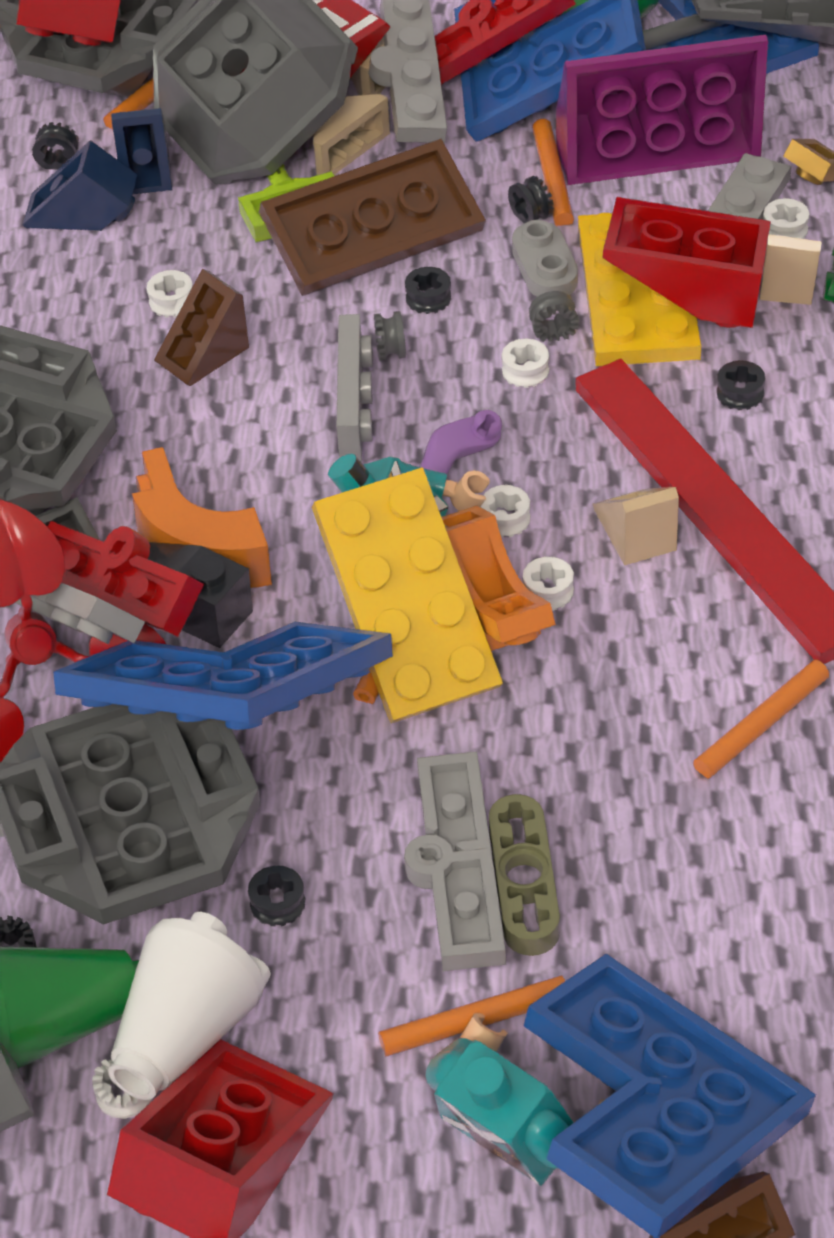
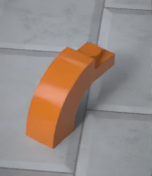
M160 447L142 451L145 474L136 476L138 492L132 493L137 532L145 536L149 542L203 546L249 568L250 588L272 585L268 544L255 508L237 511H214L191 503L179 492L175 484L164 448Z
M476 505L442 517L491 651L508 645L528 643L541 634L540 630L556 625L551 603L527 589L516 574L502 542L494 514Z

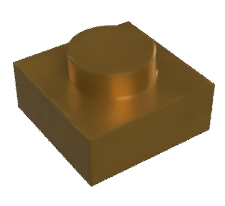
M816 139L791 140L783 157L798 166L795 172L800 177L817 185H822L823 182L834 181L833 150Z

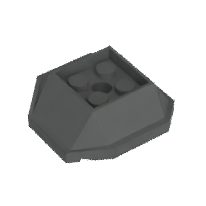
M0 0V31L18 74L128 98L144 84L153 72V46L199 0H120L113 43L102 41L101 45L97 46L76 42L73 40V35L54 32V35L50 37L28 33L25 30V26L16 25L18 0Z
M199 0L153 46L154 109H162L166 132L215 184L223 185L233 183V180L272 175L344 105L349 86L351 64H354L358 47L313 0Z
M0 325V499L14 503L37 516L49 507L65 506L115 435L117 429L113 412L98 378L89 350Z
M111 704L93 707L29 728L11 747L3 761L0 762V825L21 882L103 925L223 885L260 806L259 789L233 730L227 728L225 721L207 719L197 722H184L176 719V713L164 711L152 714H133L128 711V706Z

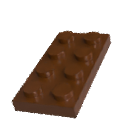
M442 138L262 201L259 208V214L302 296L482 231L486 222Z

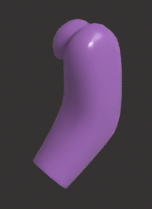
M481 410L475 416L442 425L431 435L420 467L448 475L452 464L456 460L489 449L499 441L502 429L501 418L491 410Z

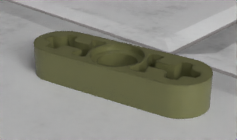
M521 794L507 795L497 800L489 812V834L503 936L507 945L515 952L527 956H536L551 950L558 942L560 936V913L544 811L541 805L529 796ZM521 818V822L524 825L525 843L514 844L512 826L509 823V819ZM528 865L536 868L541 873V876L530 884H518L511 881L507 874L514 867ZM534 903L536 922L539 925L538 931H527L524 924L523 904Z

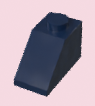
M162 109L111 113L118 161L137 174L132 195L172 190L169 149Z
M90 140L31 193L22 225L32 229L102 231L114 219L118 222L123 220L133 208L135 197L132 194L137 174Z

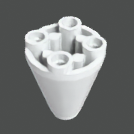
M195 912L190 920L183 918L162 919L151 928L146 936L111 1054L113 1063L109 1068V1076L112 1081L131 1096L150 1100L156 1096L158 1091L165 1090L246 1016L262 997L263 989L271 975L268 966L260 959L248 955L243 948L227 937L225 925L209 913Z

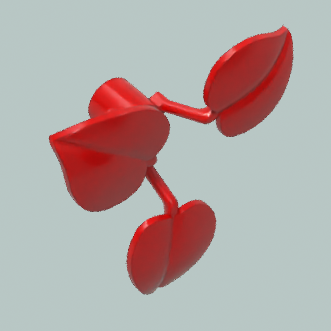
M0 499V607L10 606L20 599L21 608L8 621L5 627V640L11 653L5 659L6 666L0 682V762L3 761L11 747L22 737L24 732V718L20 708L13 701L4 698L11 688L16 668L21 662L28 665H37L48 660L53 653H58L75 663L128 641L114 634L109 644L91 637L89 642L90 656H87L68 647L64 642L56 640L55 632L47 620L39 613L32 611L33 602L31 595H46L59 587L65 571L63 550L52 531L40 519L28 510ZM144 623L136 639L137 641L166 644L154 628Z

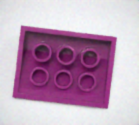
M766 35L565 61L556 109V146L567 185L740 162L745 153L761 157L768 51Z

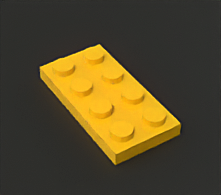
M612 213L578 215V234L595 366H604L620 358L626 364L701 360V341L697 317L602 258Z
M423 467L314 501L311 508L355 629L391 633L393 657L370 667L391 724L499 688L503 684Z

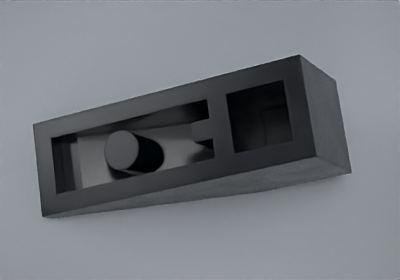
M149 542L150 554L148 560L189 575L204 584L182 631L221 648L253 612L249 568L203 546Z

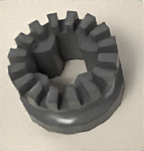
M545 292L536 297L529 307V318L532 322L533 332H535L537 338L540 337L542 342L548 339V342H551L554 337L558 341L561 336L564 339H569L568 335L573 336L576 333L575 329L579 327V317L575 311L574 301L565 292ZM552 313L553 315H555L554 320L545 319L550 318L552 316Z
M393 312L391 318H384L381 316V313L374 314L375 335L377 337L381 336V338H376L379 361L386 360L389 354H396L399 359L406 358L401 312Z

